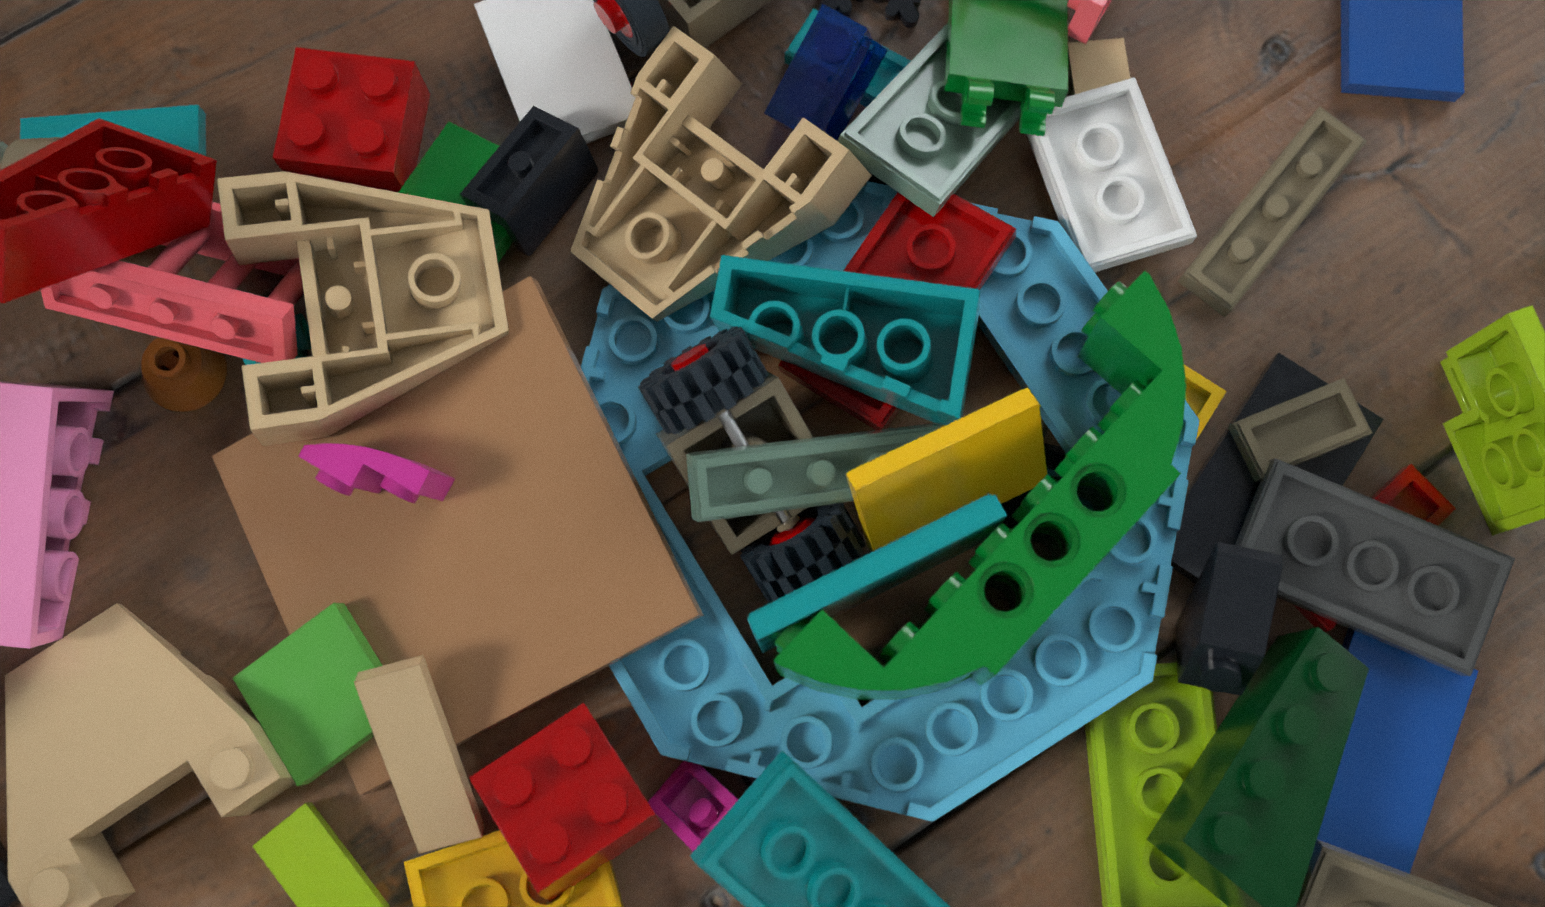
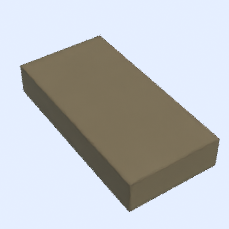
M1344 378L1234 422L1227 428L1230 430L1255 482L1264 478L1270 464L1269 460L1276 458L1297 466L1372 434Z

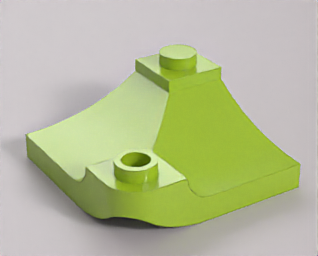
M1532 305L1510 312L1446 351L1448 357L1440 361L1463 412L1442 424L1492 536L1545 519V331Z

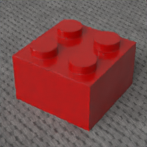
M296 47L272 157L273 160L285 172L399 192L417 166L430 92L415 61Z
M585 703L580 704L469 777L536 892L549 902L559 897L569 887L575 886L597 871V868L605 862L613 860L661 827L656 814Z

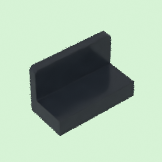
M533 106L463 189L460 196L467 206L488 209L490 219L505 228L518 251L531 256L596 176L598 167L578 127Z

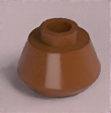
M158 337L147 346L142 356L141 371L144 388L155 403L167 410L190 412L200 409L214 400L224 386L227 377L224 353Z

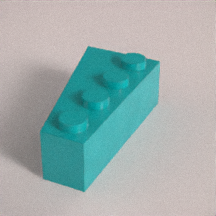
M721 255L710 318L719 331L725 329L728 331L735 326L742 327L755 350L938 425L945 426L963 417L980 311V289Z

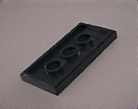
M1277 353L1271 358L1228 427L1234 422L1328 385V383L1281 353ZM1357 402L1372 434L1299 464L1296 467L1343 486L1384 419ZM1228 429L1225 430L1187 489L1181 526L1176 534L1171 566L1195 584L1216 542L1236 544L1260 484V481H1254Z

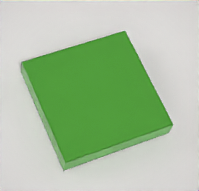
M332 603L233 677L234 682L297 787L310 784L374 737L354 681L358 672L383 665L344 603Z

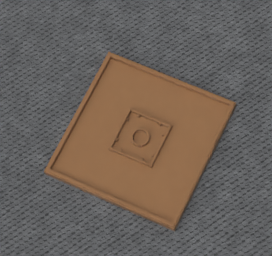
M532 276L502 291L509 334L329 437L263 446L256 436L251 433L212 455L289 635L332 603H344L382 665L423 655L456 747L704 616L539 282ZM330 443L362 446L416 461L437 469L455 480L443 501L420 495L414 504L393 495L383 488L379 494L355 488L351 496H347L317 481L315 477L320 469L301 459L298 455L304 445ZM372 737L344 758L359 796L369 794L391 782L375 737Z

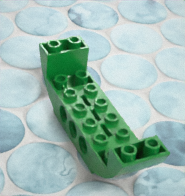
M1144 271L1128 288L1118 281L1093 309L1095 314L1081 330L1088 339L1077 357L1121 394L1110 407V411L1097 424L1104 433L1101 434L1092 426L1065 455L1066 458L1054 470L1062 477L1058 483L1047 474L1020 503L1021 506L1011 516L1019 523L1014 530L1011 531L1002 522L975 551L976 554L968 562L975 571L967 580L956 571L940 587L924 609L931 618L920 630L909 621L893 637L879 656L886 664L885 667L881 666L826 612L821 610L811 621L805 619L787 627L774 642L779 655L773 661L777 672L782 677L818 692L867 700H897L933 693L970 677L979 686L1005 666L1178 478L1181 473L1171 464L1183 428L1186 380L1183 354L1170 310L1150 274ZM1078 497L1088 500L1093 506L1094 511L1084 507ZM1031 542H1039L1046 546L1051 552L1053 561H1047L1037 556L1032 549ZM984 588H995L1003 592L1009 602V611H998L991 607L985 598Z

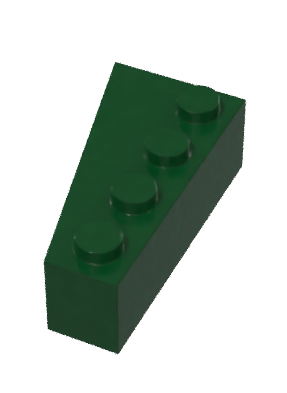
M1319 627L1277 636L1242 696H1238L1146 840L1228 907H1296L1369 668Z

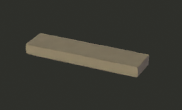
M1319 106L1179 278L1178 282L1222 316H1227L1367 140Z

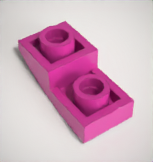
M330 443L304 445L298 455L301 459L320 469L315 477L317 481L347 496H351L355 488L377 494L383 488L393 495L414 504L420 495L443 501L455 480L437 469L416 461L362 446Z

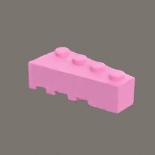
M0 381V646L30 649L63 638L79 561L78 556L74 552L68 551L70 540L74 539L80 533L83 525L87 523L91 501L84 498L81 488L88 464L99 465L103 440L92 438L97 412H110L113 390Z

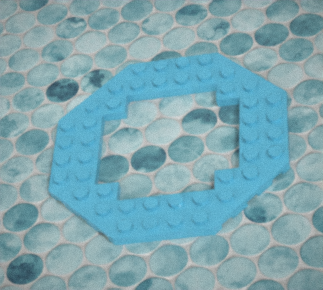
M867 181L866 186H863L833 226L769 261L843 271L895 197L897 191L888 185ZM972 203L1017 229L1015 239L980 290V311L977 324L1021 389L1028 388L1039 402L1041 418L1067 454L1092 426L1101 434L1104 433L1097 424L1121 396L1117 390L1077 357L1088 339L1081 330L1095 314L1093 312L1094 307L1108 290L1059 221L1034 216L1032 221L998 214V208ZM612 285L602 289L596 310L598 315L590 345L586 346L581 369L704 615L609 666L661 755L757 779L782 750L834 798L933 822L1153 681L1157 659L1155 650L1161 619L1165 615L1173 571L1171 561L1176 534L1181 526L1189 482L1186 478L1191 451L1196 443L1200 421L1186 400L1183 428L1171 464L1181 474L994 677L980 686L970 677L933 693L897 700H873L861 707L857 699L818 692L787 678L782 679L773 686L771 685L645 477L671 461V458L656 435L663 428L638 386L641 385L640 382L643 379L649 377L648 374L654 369L663 367V363L671 357H677L682 354L681 351L689 346L694 347L702 339L708 336L712 338L720 332L710 318L715 290L667 317L655 321ZM1078 497L1084 507L1094 511L1093 506L1088 500Z

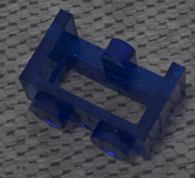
M822 4L764 114L775 124L791 133L804 117L838 141L840 134L845 130L888 50L872 39L867 27Z

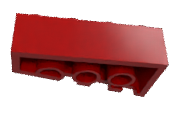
M98 118L0 170V303H7L209 227L217 160Z

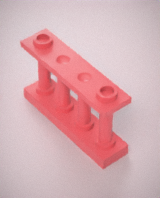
M212 202L209 227L161 244L167 247L148 267L118 260L41 289L46 309L260 363L295 359L298 355L294 306L304 294L299 258L239 265L225 241L220 203ZM195 254L225 261L208 282L177 275ZM254 268L284 275L283 279L268 297L236 289Z

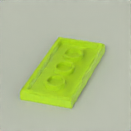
M1177 663L1156 664L1151 683L1085 724L1103 907H1228L1146 840L1217 730L1213 691L1178 683Z

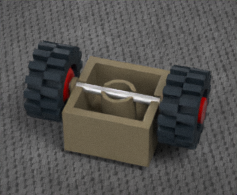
M735 326L728 331L727 329L722 330L712 338L708 336L702 339L694 347L689 346L681 351L682 354L665 361L663 367L654 369L648 374L649 377L643 379L640 382L641 385L638 386L663 428L656 435L688 488L686 453L813 438L779 377L766 371L742 327ZM843 503L709 521L719 539L732 555L741 550V559L769 602L782 598L852 563V559L859 558L864 552L862 548L866 546L865 540Z

